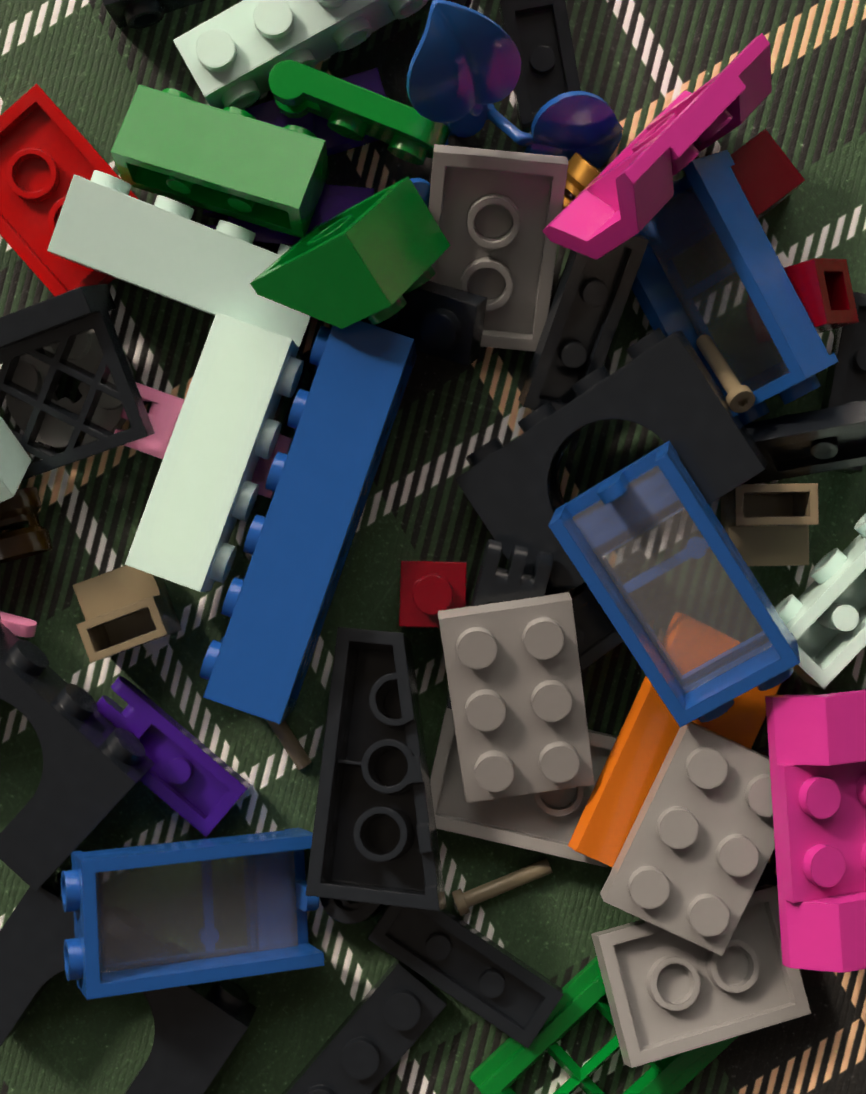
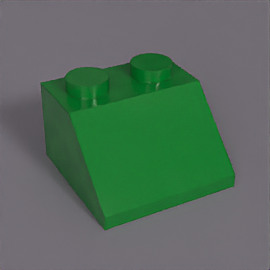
M409 176L315 226L250 284L257 295L340 329L367 317L372 325H376L395 315L407 304L403 294H407L422 286L436 274L432 264L451 245Z

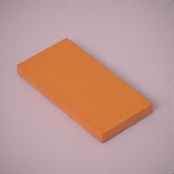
M675 611L661 641L682 674L741 642L686 613ZM645 676L568 843V846L573 850L610 867H613L680 729L647 676ZM780 684L765 691H760L755 687L734 698L733 706L718 718L709 722H700L697 718L692 722L751 749L766 717L765 696L776 695Z

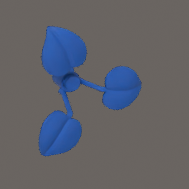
M447 0L432 1L424 33L410 62L406 83L409 100L413 108L421 116L431 121L445 124L450 130L449 136L455 135L461 138L475 135L482 129L485 121L490 120L515 143L527 147L524 153L564 156L569 161L574 153L577 152L597 169L604 165L618 146L622 137V130H624L605 100L598 95L585 91L562 93L548 101L536 113L531 125V134L519 130L498 112L493 103L506 98L513 91L521 73V57L514 41L497 23L476 10ZM411 178L410 180L429 208L431 183L422 178Z

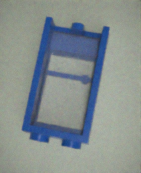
M728 150L694 159L683 168L686 176L673 181L674 196L638 233L648 239L649 242L631 289L653 331L660 328L664 335L668 337L672 333L682 330L726 397V391L696 345V340L701 335L707 334L712 338L741 385L748 386L755 395V403L749 410L736 413L743 425H746L770 412L764 400L779 393L785 405L820 387L821 385L815 374L839 361L835 353L828 354L731 169L735 165Z
M670 440L555 510L548 525L680 728L697 718L700 722H709L718 718L733 706L734 698L755 687L760 691H765L781 684L791 676L794 671L793 667L800 663L796 638L790 633L679 459L678 453Z
M299 827L274 832L87 852H71L72 870L62 871L63 910L64 912L74 911L75 938L64 940V968L67 981L76 980L82 994L87 1000L324 966V952L308 942L307 911H314L319 908V897L306 896L307 880L305 879L304 849H311L313 833Z

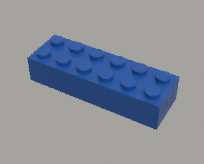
M358 321L343 329L333 325L331 329L325 326H321L309 360V364L316 366V374L310 391L299 389L288 418L287 426L294 428L295 435L288 454L277 452L267 477L265 489L274 492L266 516L256 514L245 540L243 551L252 554L248 570L242 579L234 577L223 603L221 614L230 617L225 636L221 638L220 642L212 640L201 666L200 678L209 680L203 698L277 724H281L295 709L417 358L414 339L363 321Z

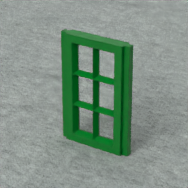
M597 956L562 988L563 996L528 1049L509 1037L470 1073V1080L478 1087L481 1094H516L510 1086L546 1052L570 1076L553 1094H572L578 1087L586 1094H605L591 1080L590 1076L620 1049L617 1035L581 1068L557 1043L595 1007L614 1027L609 1003L605 998L607 995ZM738 1036L648 1063L651 1068L623 1094H677Z

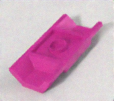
M763 33L754 38L718 75L695 92L691 93L685 90L679 94L542 230L547 238L553 243L597 260L638 234L674 196L673 176L693 161L702 150L741 125L772 92L770 43Z
M866 689L821 695L765 696L782 965L793 969L838 973L866 969Z

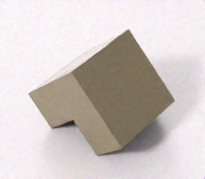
M818 483L741 484L721 497V525L748 566L809 565V525L819 524Z
M125 565L72 585L85 618V622L76 624L90 663L114 656L182 630L163 578Z

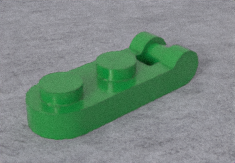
M280 61L269 72L268 82L270 90L275 98L278 109L286 117L297 119L304 117L309 112L328 119L327 126L346 138L363 141L364 136L368 135L388 143L387 150L391 154L409 163L423 165L426 157L433 159L434 144L445 145L450 134V130L445 124L434 122L421 116L413 107L297 61Z

